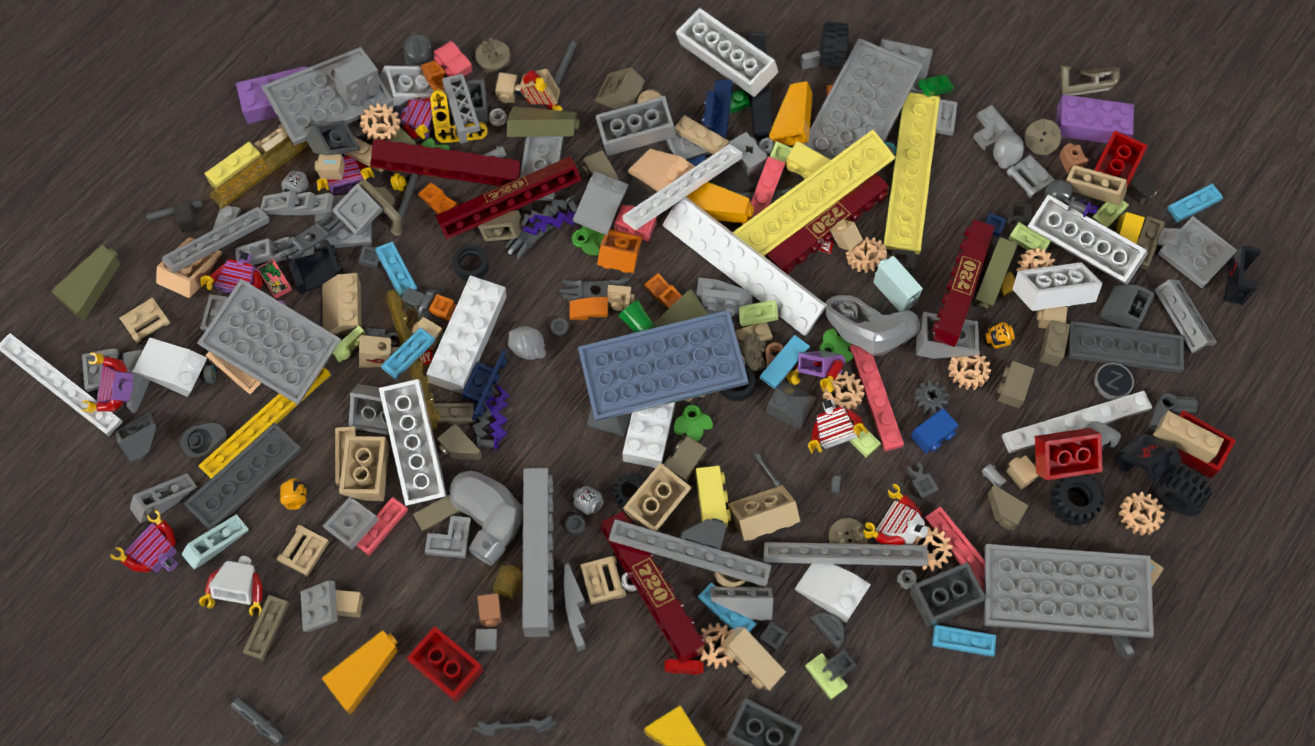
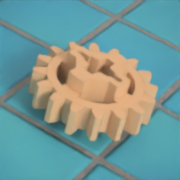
M377 103L376 108L370 105V111L364 110V115H361L362 122H360V127L363 128V134L368 133V140L373 137L377 140L387 139L391 141V136L396 137V131L400 130V126H398L400 119H396L398 117L397 112L392 113L393 107L387 109L386 104L380 107L379 103ZM389 119L392 120V124H393L392 126H391V124L388 122ZM368 120H369L370 123L372 124V125H371V128H370L369 125H368Z
M866 237L865 240L861 241L851 251L846 252L848 265H851L852 269L857 267L858 272L862 269L865 270V273L868 272V269L875 271V267H878V264L887 258L886 246L882 245L881 240L876 242V238L869 240Z
M1033 248L1026 250V254H1021L1023 260L1017 262L1021 265L1020 268H1017V271L1051 267L1055 259H1050L1051 253H1045V249Z
M979 352L978 355L952 357L948 370H950L949 377H954L953 383L959 382V388L965 385L966 390H969L970 386L974 390L977 389L978 385L982 387L987 382L988 375L991 372V369H988L990 362H984L986 356L980 357Z
M845 371L844 375L838 374L836 379L832 380L834 390L829 393L826 388L822 398L827 400L833 399L837 408L843 406L845 409H850L851 407L855 410L857 404H861V398L864 397V392H861L864 389V385H859L860 379H854L855 374L848 376V372Z
M1140 492L1138 496L1133 493L1130 497H1126L1120 505V508L1123 510L1119 512V515L1124 516L1121 523L1126 522L1128 524L1126 529L1133 528V534L1140 531L1141 536L1146 532L1150 535L1160 528L1159 525L1164 522L1161 517L1165 513L1160 512L1163 506L1157 505L1158 499L1152 500L1151 494L1144 497L1143 492Z
M927 527L926 541L922 545L928 548V545L932 544V547L936 548L932 554H929L927 550L928 566L931 567L932 571L935 569L934 566L942 569L941 563L948 564L946 557H952L948 550L953 549L952 545H947L950 538L944 539L945 532L943 531L939 534L938 528L930 531V528ZM917 536L912 545H918L922 538ZM933 536L940 539L942 543L935 542ZM944 552L943 556L939 560L935 561V557L939 553Z
M719 623L716 624L715 628L708 624V630L701 629L705 640L704 645L710 653L707 655L705 650H703V653L700 654L702 655L700 661H708L707 667L714 664L715 669H718L719 664H722L723 668H726L727 661L731 664L734 660L726 656L724 653L725 649L721 645L725 637H728L733 629L727 631V625L725 624L723 628H720ZM713 633H718V635H716V636H713V637L709 636V635H711V634H713ZM721 639L720 647L713 653L714 645ZM721 655H724V656H725L724 658L716 659V657H718V656H721Z

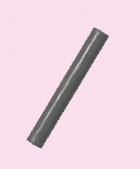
M571 41L554 78L557 86H559L576 49L577 43Z
M418 174L410 175L398 209L401 220L404 218Z
M200 199L147 213L146 217L150 221L203 207Z

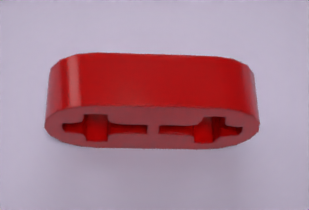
M677 659L665 660L664 671L675 674L700 675L704 673V662L688 660L681 664Z

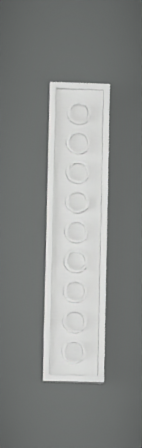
M687 197L674 204L662 226L742 288L748 290L760 302L775 300L778 307V316L804 336L809 333L827 306L824 302Z

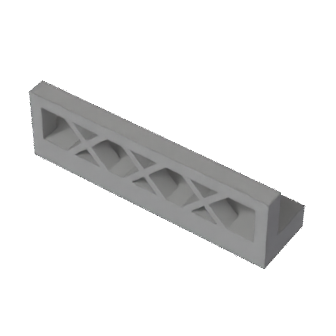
M459 74L442 78L460 144L468 142L466 134L480 131V126L464 76ZM461 81V85L458 88L451 85L453 82ZM458 94L466 96L463 101L456 99ZM463 107L470 109L467 114L460 112ZM467 120L475 124L474 126L464 127Z
M1169 279L1154 289L1179 332L1184 336V340L1192 353L1205 346H1213L1217 343L1179 280Z

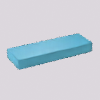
M1212 183L1169 205L1167 210L1178 223L1221 201L1223 196Z
M393 241L375 248V252L399 297H403L408 287L417 291V287Z
M420 327L381 365V368L394 379H397L435 342V338Z
M794 335L760 375V379L773 389H776L797 364L798 353L807 352L810 346Z
M712 582L697 597L731 630L738 626L744 627L750 632L756 626V623L750 618L711 601L710 587H716Z
M940 625L934 626L932 646L992 657L995 655L996 635Z

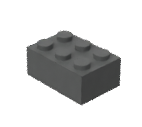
M968 562L914 584L909 590L927 628L976 608L987 599Z
M745 698L725 741L735 746H794L802 726Z

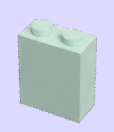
M894 256L888 260L887 258L883 259L878 264V270L875 273L876 276L873 283L899 312L910 310L917 304L923 288Z

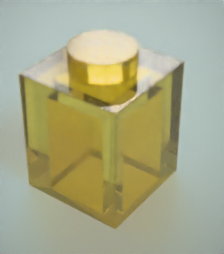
M501 565L493 586L494 593L514 599L522 578L521 571H518L519 568L513 565H507V567Z

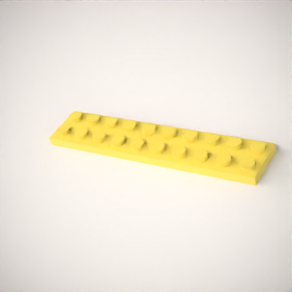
M910 92L902 107L883 243L886 249L920 254L940 97H927L924 94Z
M871 130L733 233L762 256H765L788 237L892 162L896 157L876 132Z

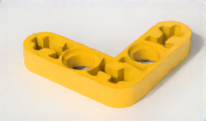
M437 89L432 92L430 98L436 139L441 143L460 141L456 133L455 124L450 123L447 95L443 90ZM437 94H440L444 99L441 100V107L435 109L434 106L438 107V101L434 100ZM443 111L446 114L444 121H439L436 118L438 112ZM473 122L465 123L464 127L474 126L475 124ZM478 122L481 129L485 130L482 131L481 135H478V132H473V136H469L468 133L466 134L467 140L484 138L487 135L485 123ZM450 128H454L453 134L455 138H451L452 134L446 135L445 139L439 135L441 130L449 133L451 132Z

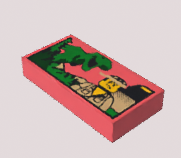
M274 259L257 268L275 299L292 290Z

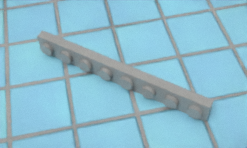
M616 519L609 537V541L765 587L768 582L771 565Z
M765 542L764 562L928 566V552L925 545Z

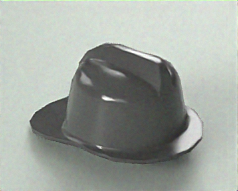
M413 35L406 39L403 50L404 59L408 66L421 67L422 64L432 62V48L427 37Z
M205 423L190 427L183 433L180 440L182 451L192 458L212 454L226 441L227 434L225 429L217 423Z

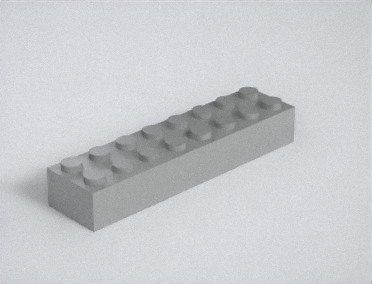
M548 468L524 469L523 631L525 637H550V630H554L553 613H550V610H554L553 593L550 592V590H554L553 573L550 572V570L554 569L553 553L550 552L554 549L553 534L550 533V531H553V516L550 513L553 512V497L550 494L553 493L552 475L548 473Z

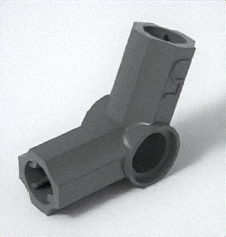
M1170 393L1163 394L1154 405V412L1148 427L1151 431L1155 432L1160 419L1168 411L1179 414L1182 410H1185L1191 415H1195L1198 407L1195 397H1180Z

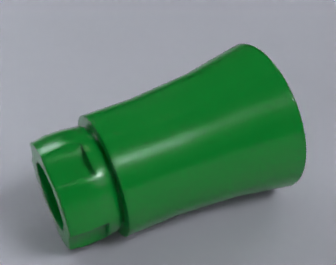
M639 300L626 307L618 316L634 333L656 327Z

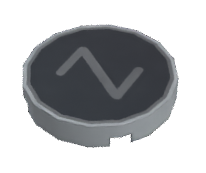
M1108 363L1099 368L1094 377V384L1102 396L1115 400L1128 396L1133 388L1134 379L1131 372L1123 365Z

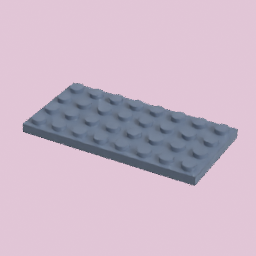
M729 310L578 347L595 422L748 384L747 374Z

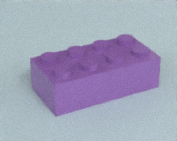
M300 67L236 83L242 112L247 123L250 124L278 117L263 92V85L307 69V67Z
M1063 95L1057 106L1056 124L1061 130V136L1066 138L1108 143L1114 130L1132 137L1134 104Z

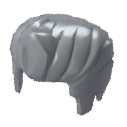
M1013 131L1001 134L995 141L993 156L999 167L1008 169L1009 166L1019 162L1023 155L1024 143Z
M522 326L509 332L508 346L516 356L527 360L545 357L546 350L544 349L543 335L537 329Z
M1097 421L1091 422L1083 428H1092L1101 433L1102 451L1106 447H1115L1121 437V434L1115 429Z

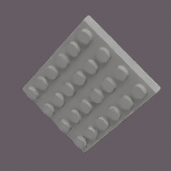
M362 47L262 86L263 92L294 146L307 141L306 136L312 124L341 120L349 124L361 119L365 109L370 111V105L376 108L377 103H379L380 107L386 104L387 108L394 105V101L380 77V91L373 96L362 99L357 104L348 106L337 92L334 70L365 55Z
M240 279L197 344L299 405L341 342V339L243 279Z

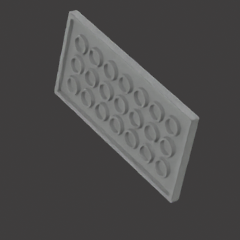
M859 38L810 128L809 143H803V145L832 160L871 130H874L880 139L885 142L923 68V64Z
M993 544L985 545V597L987 599L984 602V626L1143 638L1154 637L1150 556Z

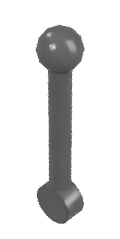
M756 452L754 454L755 459L760 462L762 467L773 480V485L776 487L781 484L780 480L774 477V475L769 470L767 465L761 459L760 454Z

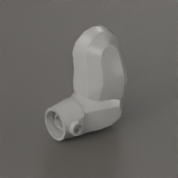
M847 295L831 297L825 303L827 305L825 307L826 317L845 341L866 350L871 356L884 355L900 344H906L907 341L920 332L919 319L910 310L890 315H881L877 310L869 307L859 298Z
M475 471L459 473L453 479L449 488L450 502L454 508L467 514L482 526V530L477 532L470 545L469 551L484 563L492 566L518 534L523 523V506L499 482Z

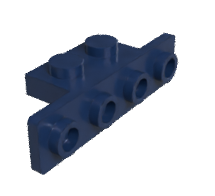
M716 80L714 91H708L707 97L704 100L706 110L702 117V122L707 129L726 139L733 82L731 80Z
M504 349L494 369L477 362L463 390L461 397L478 404L472 417L473 421H476L478 416L482 417L486 408L483 404L485 400H490L493 393L491 389L492 384H497L501 375L498 371L500 368L504 369L508 358L505 357L507 351Z

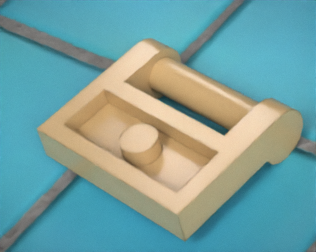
M281 124L273 133L261 141L258 140L254 145L260 152H267L288 137V134Z
M153 297L120 317V320L137 344L142 342L141 339L162 326L171 324ZM157 318H160L159 320H157L156 322L152 323V324L149 325L148 327L144 328V329L141 330L140 332H138V333L136 332V331L140 330L141 328L145 327L146 325H148L149 323L153 322V321L156 320Z
M298 525L293 538L282 555L279 554L276 560L308 577L329 541ZM306 536L293 560L289 559L301 538Z
M615 556L581 564L591 605L626 596L625 589L622 588ZM604 566L609 568L614 591L609 592L602 568Z

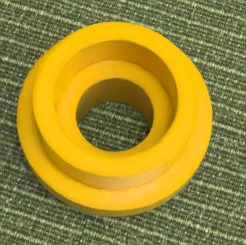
M399 173L391 177L393 189L395 191H403L404 186H406L405 178Z

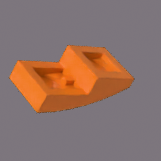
M436 61L422 64L421 70L432 90L441 89L444 91L442 78H445L444 69Z
M432 183L428 184L418 194L438 214L458 206L456 202L445 196L443 190Z
M659 273L644 284L649 293L667 309L682 297L673 285L670 286Z
M436 294L428 310L449 323L457 305L454 304L453 300Z
M592 297L570 301V320L608 317V297Z

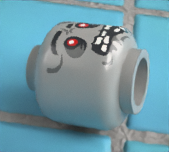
M291 171L284 178L281 186L283 192L293 191L295 194H301L308 189L309 181L303 172Z
M588 485L578 488L573 494L574 506L587 515L597 513L603 505L602 494Z

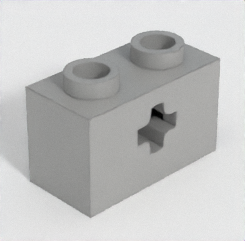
M747 132L729 142V144L742 152V158L736 163L748 177L764 168L767 154L757 146L756 140L750 137Z

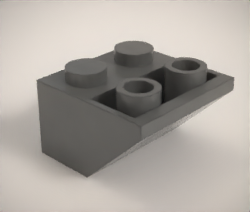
M484 79L466 81L478 122L489 121ZM458 94L456 99L463 101L466 96ZM463 107L460 112L467 114L470 109Z
M1114 285L1099 317L1123 328L1137 330L1155 293L1138 285Z

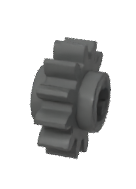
M929 380L926 386L924 383H921L919 389H916L914 393L916 395L914 402H919L917 409L923 407L924 414L930 410L931 414L934 415L936 410L939 412L948 404L946 399L949 394L943 393L946 387L939 388V382L932 385V382Z

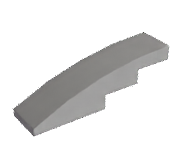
M293 191L263 196L260 209L265 214L273 215L328 213L331 211L334 196L331 193L314 195L312 192L295 194Z
M311 235L305 237L307 241H313ZM288 236L275 241H271L268 238L235 248L236 261L239 260L241 252L252 255L250 261L252 265L265 264L273 259L275 262L285 261L287 259L282 258L280 254L289 249H279L277 245L286 243L291 238ZM314 247L306 251L302 257L314 254Z
M566 564L564 572L566 611L571 634L579 652L586 649L579 629L585 627L584 619L579 610L580 607L585 605V602L569 564Z

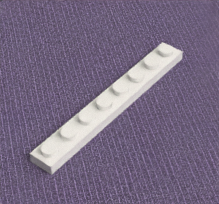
M728 144L624 214L623 221L637 230L742 158V152Z
M11 333L0 342V351L107 436H110L123 423L112 412H98L95 410L93 413H87L82 411L81 409L85 410L88 408V404L82 403L83 400L92 401L96 404L98 402Z
M1141 391L1004 433L1002 438L1010 454L1035 446V436L1083 429L1094 421L1104 424L1150 411L1152 406L1145 391Z

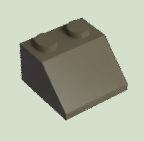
M632 67L608 73L595 101L615 110L634 105L638 94L642 91L645 80Z

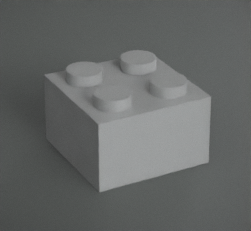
M367 54L334 70L337 92L348 106L357 104L362 99L373 96L380 91L378 69Z

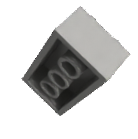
M665 96L595 115L607 156L676 137Z

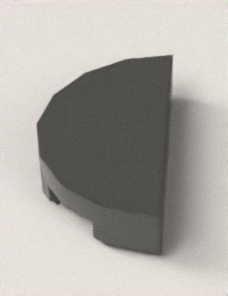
M430 288L426 292L418 310L417 321H420L423 317L427 319L430 313L428 309L436 294H440L438 290Z
M817 613L811 616L810 619L834 647L838 649L844 640V626L840 619L833 614Z
M1112 635L1113 643L1119 656L1123 659L1133 657L1135 652L1127 636Z

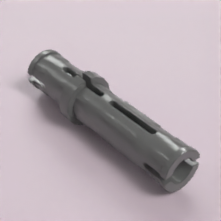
M241 697L233 701L231 708L259 730V734L268 737L276 746H280L285 741L287 735L276 728L273 721L264 718Z

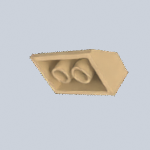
M357 273L338 274L323 284V328L335 336L349 335L358 326L362 328L361 282Z
M346 436L339 489L340 494L364 501H384L390 444L385 437Z
M660 463L623 509L636 526L657 531L692 487Z
M783 485L728 503V508L738 533L744 541L753 540L758 536L770 534L778 529L791 527L795 523L800 522L796 501Z

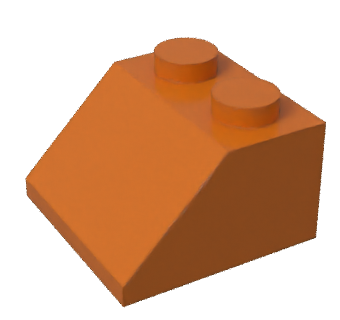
M610 229L608 234L604 235L600 245L597 265L606 269H617L624 273H634L643 237Z

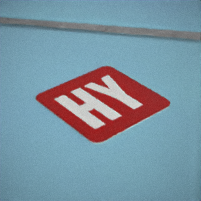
M825 242L818 251L830 254L834 242Z
M431 349L426 350L418 358L420 366L431 364L433 360Z

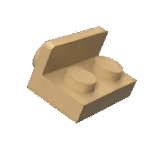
M608 285V308L620 311L634 302V294H631V287Z

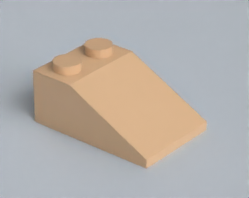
M649 149L628 170V173L658 192L695 166L681 156Z
M190 237L187 238L178 248L188 244L189 242L195 239ZM217 250L175 273L162 261L157 266L156 283L190 298L200 289L201 277L209 275L222 255V251Z
M210 351L205 355L215 367L248 394H251L261 384L258 380Z

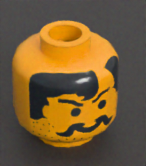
M1006 322L990 325L988 333H985L987 344L991 343L995 349L1010 346L1012 340L1015 339L1012 326H1008Z
M293 478L281 485L280 502L285 508L296 510L305 504L307 487L303 482Z

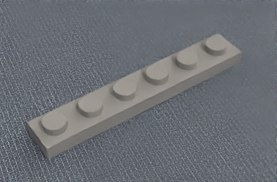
M256 207L162 257V261L175 273L269 223V217L259 207Z

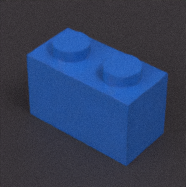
M943 408L913 431L911 438L925 454L931 450L935 452L942 446L941 442L945 439L949 441L957 434L955 431L959 425Z

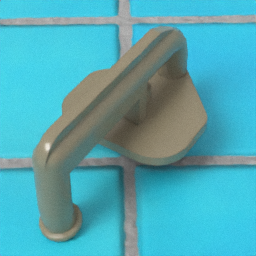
M1061 66L1063 95L1074 96L1109 90L1119 81V67H1098L1081 70V74L1092 76V82L1070 85L1069 71L1071 67ZM1111 74L1112 79L1099 81V77Z
M361 180L359 185L383 208L381 213L385 212L393 221L392 234L400 235L402 233L401 215L392 207L394 205L393 195L386 188L373 187L367 180Z

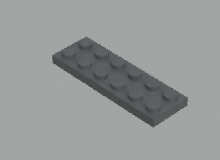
M1075 321L1069 322L1067 358L1101 363H1117L1123 366L1182 373L1184 370V336Z
M274 423L183 504L210 531L223 523L294 459L302 449Z

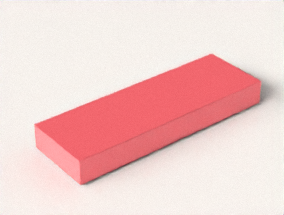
M392 497L376 515L379 519L378 522L356 546L370 556L407 513L408 508Z

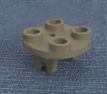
M490 38L489 41H483L479 45L475 58L481 68L487 73H491L509 65L510 51L503 42Z
M1036 120L1026 130L1025 144L1036 154H1050L1060 144L1061 130L1052 120Z
M749 333L746 335L744 342L738 345L741 355L745 356V363L748 364L751 370L758 371L765 368L763 352L766 350V345L763 340L760 341L756 333Z
M840 519L829 530V544H867L868 538H865L863 530L866 529L863 524L855 519Z

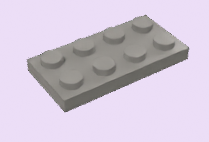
M563 136L526 137L520 178L560 161ZM555 192L538 200L552 201L554 200Z

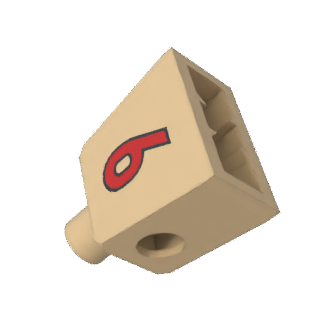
M360 335L359 368L381 367L399 347H391L390 338Z

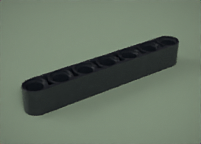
M765 32L747 33V41L767 55ZM768 83L755 97L750 94L754 138H770L772 117Z

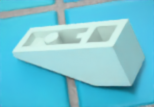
M236 514L188 543L182 555L195 570L248 532L249 529Z

